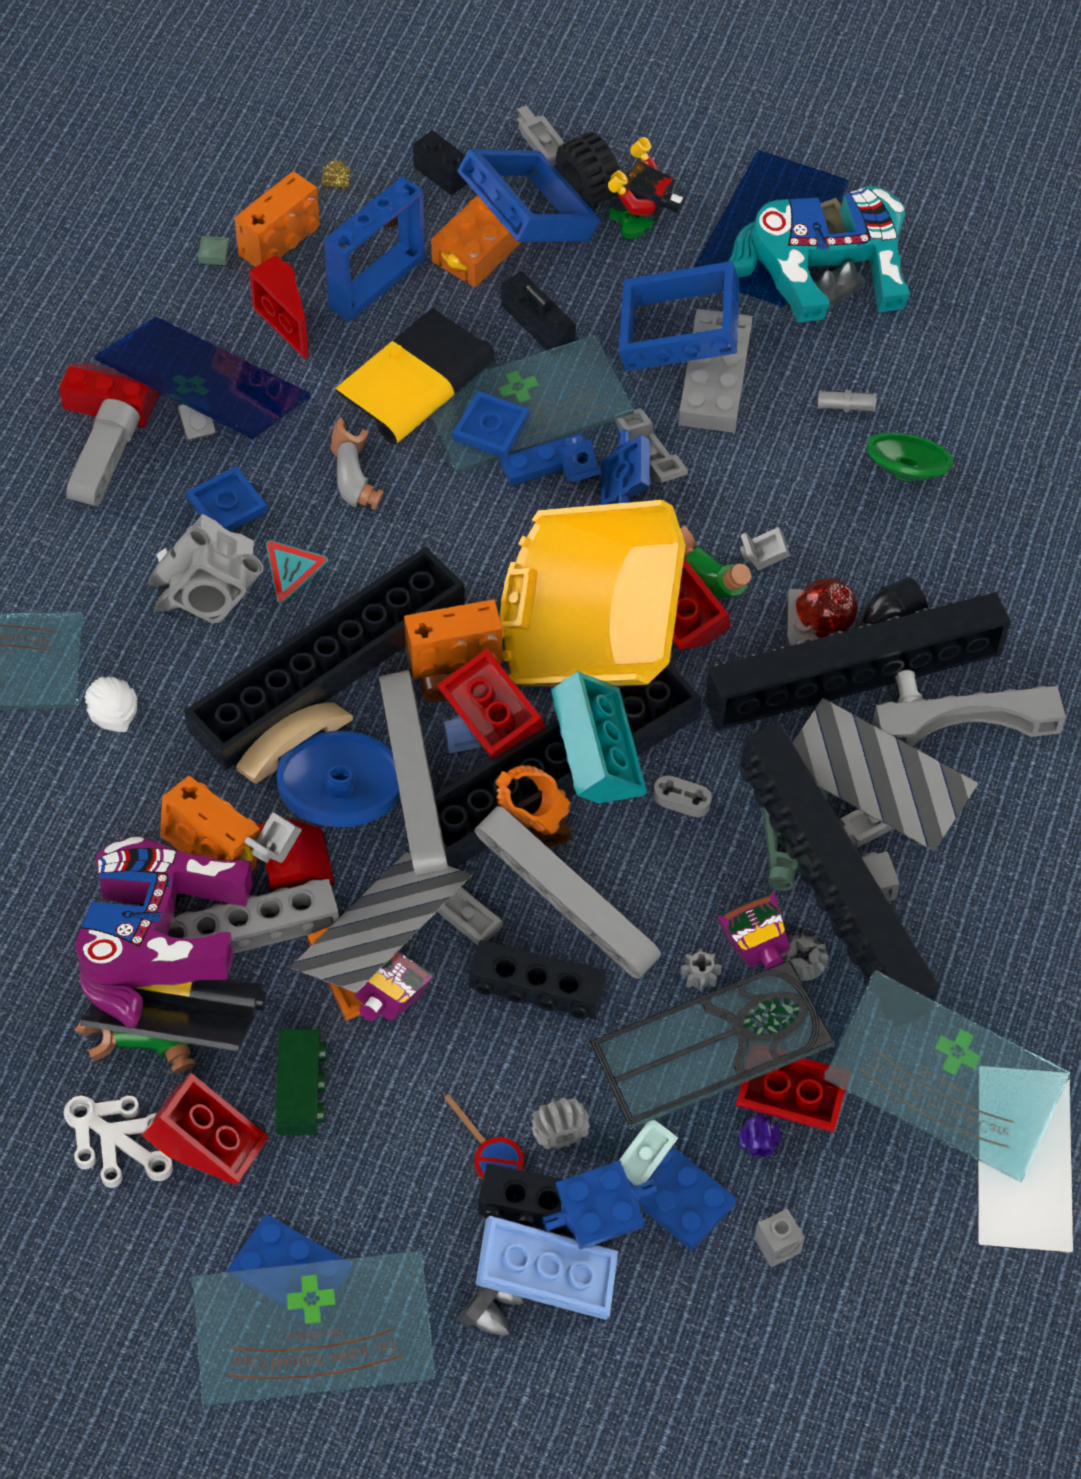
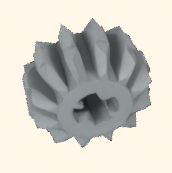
M562 1098L559 1101L552 1100L548 1105H541L540 1110L532 1114L533 1120L531 1122L534 1137L537 1138L539 1145H543L544 1149L554 1147L556 1150H559L564 1146L570 1147L571 1144L579 1143L582 1137L589 1134L588 1128L590 1125L587 1111L582 1103H578L577 1099L566 1100V1098Z

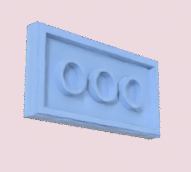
M489 1216L485 1221L476 1285L606 1320L610 1316L618 1251L598 1245H592L579 1250L576 1240L573 1238Z

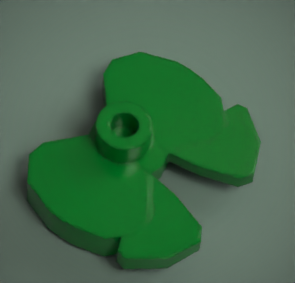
M614 206L609 211V219L620 221L622 225L621 235L626 239H635L642 236L645 230H651L654 223L653 219L642 216L636 218L629 211H619L614 209Z

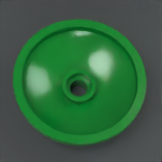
M879 433L871 436L866 446L867 453L878 466L897 479L906 482L940 477L951 470L954 461L950 452L944 447L928 439L910 434Z

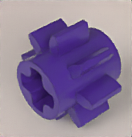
M756 1116L749 1118L745 1122L746 1127H740V1148H749V1155L752 1157L762 1158L770 1156L774 1153V1147L780 1146L779 1125L771 1126V1121L768 1117Z

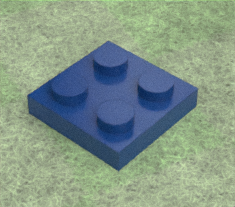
M477 391L452 432L453 440L505 459L529 419L530 409Z
M237 466L186 492L187 500L200 516L204 514L230 532L268 512L265 501Z

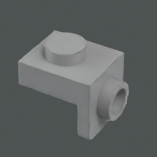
M191 397L182 400V405L178 406L177 412L181 418L186 440L190 441L215 434L207 399L199 401V397Z
M779 527L753 539L746 532L741 534L743 545L740 546L741 553L747 563L751 561L758 571L790 556L783 532Z
M272 812L257 840L247 836L244 842L254 848L251 854L260 860L268 863L271 858L283 863L302 829Z

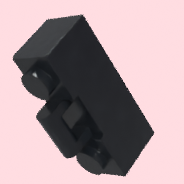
M521 271L501 283V306L552 357L575 344L576 324L524 272Z

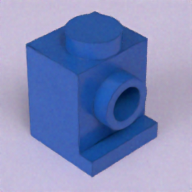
M582 435L565 439L566 444L558 447L567 481L576 482L601 474L591 439H583ZM580 452L583 453L584 462L579 463L577 460Z

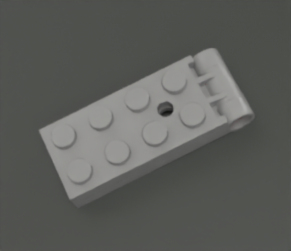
M697 308L693 333L721 329L723 312ZM738 315L736 354L688 361L678 425L735 433L753 316Z

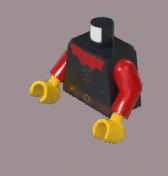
M641 137L631 146L630 150L631 154L636 158H640L641 161L637 160L627 175L618 170L610 177L608 188L611 192L617 193L614 209L629 211L631 215H638L653 220L659 218L664 208L679 213L684 197L672 193L673 177L658 169L652 156L647 155V152L651 149L650 141L646 137Z

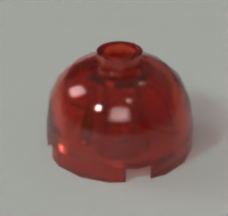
M829 577L817 579L803 589L801 595L796 600V609L802 624L806 628L810 625L817 631L814 635L823 638L837 631L846 632L855 622L858 604L853 591L839 579Z

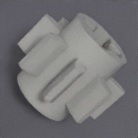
M699 949L693 956L690 954L685 955L686 965L681 966L680 975L688 976L686 987L693 986L698 988L700 992H703L704 988L709 985L713 987L717 985L716 976L721 975L722 965L714 964L715 953L710 955Z

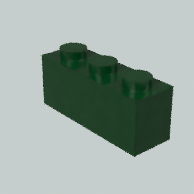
M279 1029L275 1111L277 1135H318V1123H324L325 1106L324 1103H319V1092H325L326 1074L325 1072H320V1062H326L327 1043L321 1042L319 1029Z

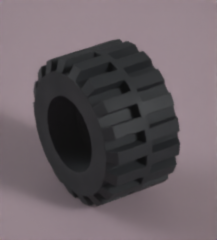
M590 131L558 146L556 151L558 172L590 208L617 195V193L609 190L608 183L610 177L619 170V166L612 150L598 134Z

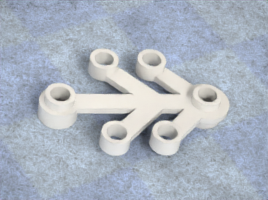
M128 1095L120 1100L95 1103L88 1097L76 1096L66 1104L64 1118L67 1124L76 1130L77 1150L74 1157L79 1168L90 1169L96 1163L95 1152L90 1147L89 1128H91L101 1138L103 1169L100 1175L106 1187H117L122 1181L121 1170L117 1166L115 1146L145 1166L148 1177L154 1181H163L172 1174L173 1164L170 1157H167L160 1150L149 1152L126 1136L143 1133L156 1114H150L142 1119L108 1123L101 1117L119 1113L126 1119L136 1117L140 1110L138 1100ZM126 1104L135 1105L130 1111L123 1109ZM81 1110L87 1112L83 1117H76V1113ZM83 1154L91 1155L88 1161L79 1160ZM158 1165L166 1167L162 1172L156 1173L153 1171ZM110 1172L117 1173L115 1179L108 1180L105 1177Z

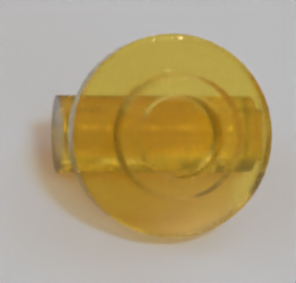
M329 161L328 166H323L321 186L349 188L350 168L345 167V162Z

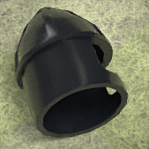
M905 577L889 586H883L868 604L863 617V624H876L887 621L894 616L903 617L914 614L921 609H928V603L922 589L911 577Z

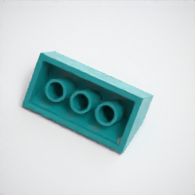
M577 671L551 689L554 709L560 725V734L564 741L567 762L570 765L574 781L573 786L577 796L596 803H604L645 795L647 790L620 688Z

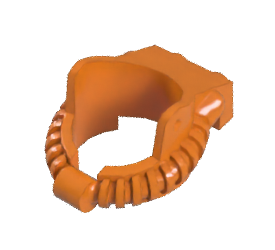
M517 766L510 769L508 773L502 771L495 782L499 787L497 789V798H499L498 804L501 805L500 807L508 811L523 826H531L544 835L557 832L560 827L558 823L570 810L568 807L571 802L565 797V791L558 789L556 781L550 775L534 766ZM523 776L529 777L536 783L538 790L542 791L540 808L534 814H529L524 809L514 807L510 796L511 790L507 788L512 779H519Z

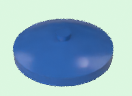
M329 731L314 734L283 754L277 767V790L281 800L293 813L315 824L330 827H351L366 824L388 813L400 798L392 750L383 742L361 733Z

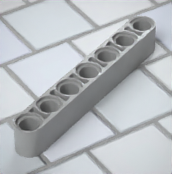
M497 806L475 828L476 835L485 845L629 975L640 979L661 957L660 950L649 938L504 808Z

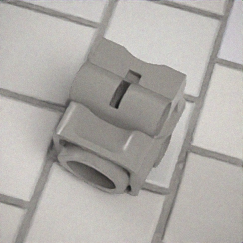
M202 514L157 564L156 572L163 581L170 584L168 599L171 603L210 623H219L241 600L252 583L261 575L263 565L253 555V540L242 534L226 530L217 521Z

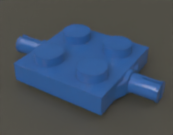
M622 429L621 432H618L617 448L612 454L601 460V505L630 503L632 497L650 486V439L641 434L630 441L631 433L629 430Z
M621 1161L564 1179L555 1184L561 1201V1212L542 1217L543 1224L547 1232L566 1225L573 1233L579 1250L644 1228L645 1222L639 1209V1199L657 1194L656 1185L654 1186V1181L650 1180L633 1186L626 1176Z

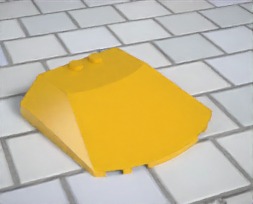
M663 500L538 510L532 519L535 524L528 536L522 535L518 543L522 548L516 562L511 561L501 598L500 621L504 630L505 646L502 656L503 661L508 662L511 672L509 677L516 686H557L579 671L613 686L648 685L670 662L686 546L673 506Z

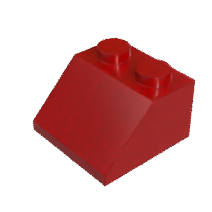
M287 818L286 820L302 830L283 863L271 858L268 863L264 862L270 892L272 893L279 888L301 886L311 880L321 881L329 879L330 885H334L322 828ZM266 823L257 824V826L260 828V833L263 830Z

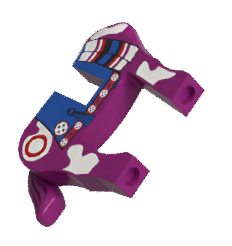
M140 836L123 838L103 847L95 858L103 900L118 901L125 904L142 903L144 906L91 902L76 939L80 985L84 994L95 1006L118 1019L127 1028L132 1029L138 1025L143 1009V999L139 993L133 990L134 988L150 985H177L196 980H227L234 956L231 933L219 932L214 935L194 939L174 938L167 936L173 920L177 894L181 893L247 906L253 884L251 861H222L205 855L187 854Z

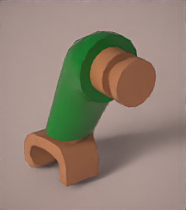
M685 525L680 529L686 544L684 558L713 595L718 598H734L742 594L751 579L749 568L744 564H720L701 547H697L694 537Z
M80 1023L75 1029L77 1033L84 1036L97 1032L103 1033L101 1044L88 1050L94 1061L109 1055L114 1049L115 1044H117L118 1047L143 1048L156 1051L159 1057H166L168 1063H173L174 1066L171 1067L173 1074L182 1073L195 1066L194 1059H189L191 1055L189 1047L192 1045L190 1043L80 1026Z

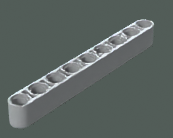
M408 669L379 676L415 875L418 877L448 870L410 671Z

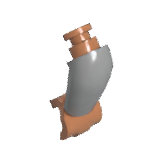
M340 417L334 425L330 445L331 451L337 456L338 490L342 499L352 507L356 508L358 504L363 506L370 504L372 505L371 509L376 511L384 491L381 489L378 492L374 491V486L367 484L368 478L363 475L358 454L366 443L369 431L363 429L359 436H354L346 431L347 426L342 417Z

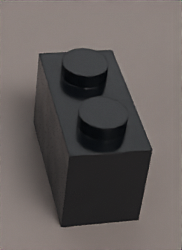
M430 131L413 143L414 167L450 196L468 184L457 172L465 154L435 131Z

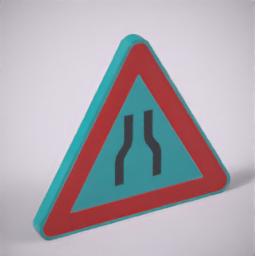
M272 540L266 542L276 598L280 604L285 603L328 563L326 556Z

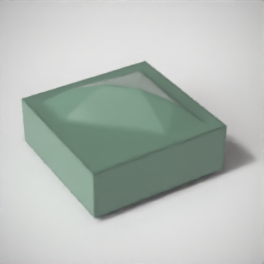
M202 236L198 262L200 264L226 265L230 247L229 238Z

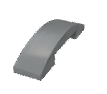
M642 408L615 416V422L619 431L621 432L622 429L630 431V441L641 434L650 439V478L652 480L662 483L688 474V469L676 454L670 455L653 433V423Z

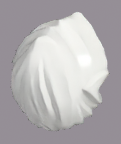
M109 676L99 677L86 690V695L84 696L86 698L85 703L87 704L86 711L92 722L103 729L115 732L128 731L129 724L137 712L138 699L134 689L130 688L124 680H119L115 677L110 678Z

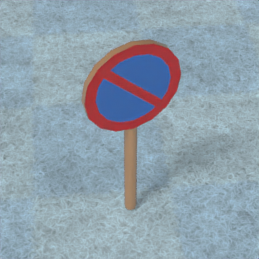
M449 1094L445 1095L444 1099L481 1144L474 1156V1166L482 1180L487 1163L523 1170L524 1154L519 1145L505 1137H493L485 1140Z

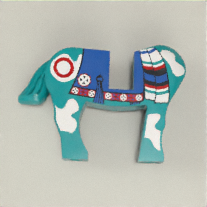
M865 186L845 194L839 211L846 233L829 234L819 198L771 201L759 210L756 220L745 226L738 234L729 260L734 262L738 277H746L754 271L757 259H759L771 274L777 290L789 303L797 323L823 320L830 305L828 297L812 280L808 266L843 265L847 261L856 263L869 260L877 313L904 309L910 296L909 288L901 275V259L898 253V236L903 224L905 208L896 196L877 186Z

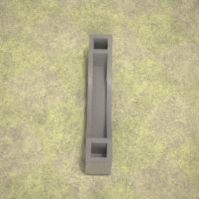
M1037 686L1032 689H1008L997 693L978 692L973 695L959 697L949 695L940 699L926 700L920 698L911 702H886L882 705H876L873 725L913 747L918 741L936 730L965 722L999 724L1018 730L1030 737L1061 734L1066 715L1058 686Z

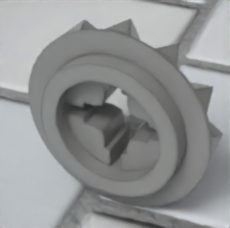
M803 931L799 935L792 936L789 934L790 950L781 954L784 962L790 960L801 981H809L820 976L827 967L829 957L825 944L818 941L816 935L811 937L805 935ZM797 948L803 953L809 952L808 962L804 961L802 957L795 958L797 956Z

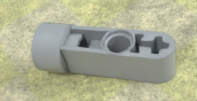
M107 399L102 402L93 422V429L68 482L66 492L68 499L93 506L100 504L125 446L130 442L140 421L139 413L132 406L115 399Z

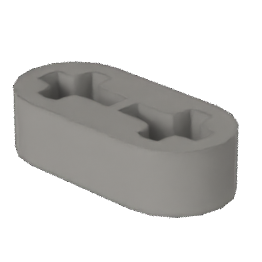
M668 775L660 777L654 784V800L662 807L693 817L704 816L710 810L711 792L702 785ZM667 788L672 789V792H670L669 795L663 794V791H665ZM696 797L702 798L698 805L693 804Z

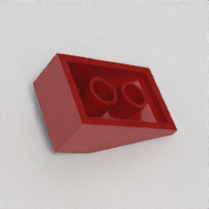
M275 255L249 271L253 309L305 359L309 356L306 319L295 279V271L288 262H283Z
M487 648L437 684L439 690L491 760L545 728L542 717Z
M192 1073L172 1091L141 1134L167 1157L234 1185L239 1183L269 1138V1136Z

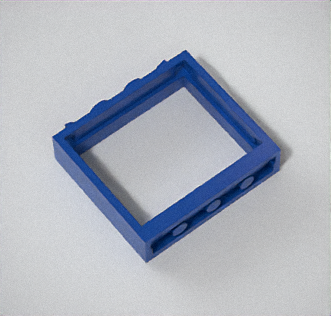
M469 149L457 170L517 242H589L601 220L541 151ZM500 175L528 176L560 214H533Z
M403 176L324 239L329 309L346 321L350 322L425 259L423 190ZM398 215L399 242L351 281L349 254ZM347 244L348 247L344 250L342 246Z
M729 261L624 279L619 354L625 370L630 371L736 354L740 281L734 262ZM724 292L721 329L633 343L636 306Z

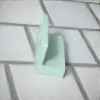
M652 1117L619 1159L627 1178L633 1186L647 1182L678 1139L677 1136Z

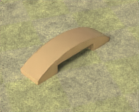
M334 702L316 704L298 710L280 720L261 735L243 755L236 766L237 771L257 784L277 770L278 758L320 730L324 732L337 731L352 721L353 716Z

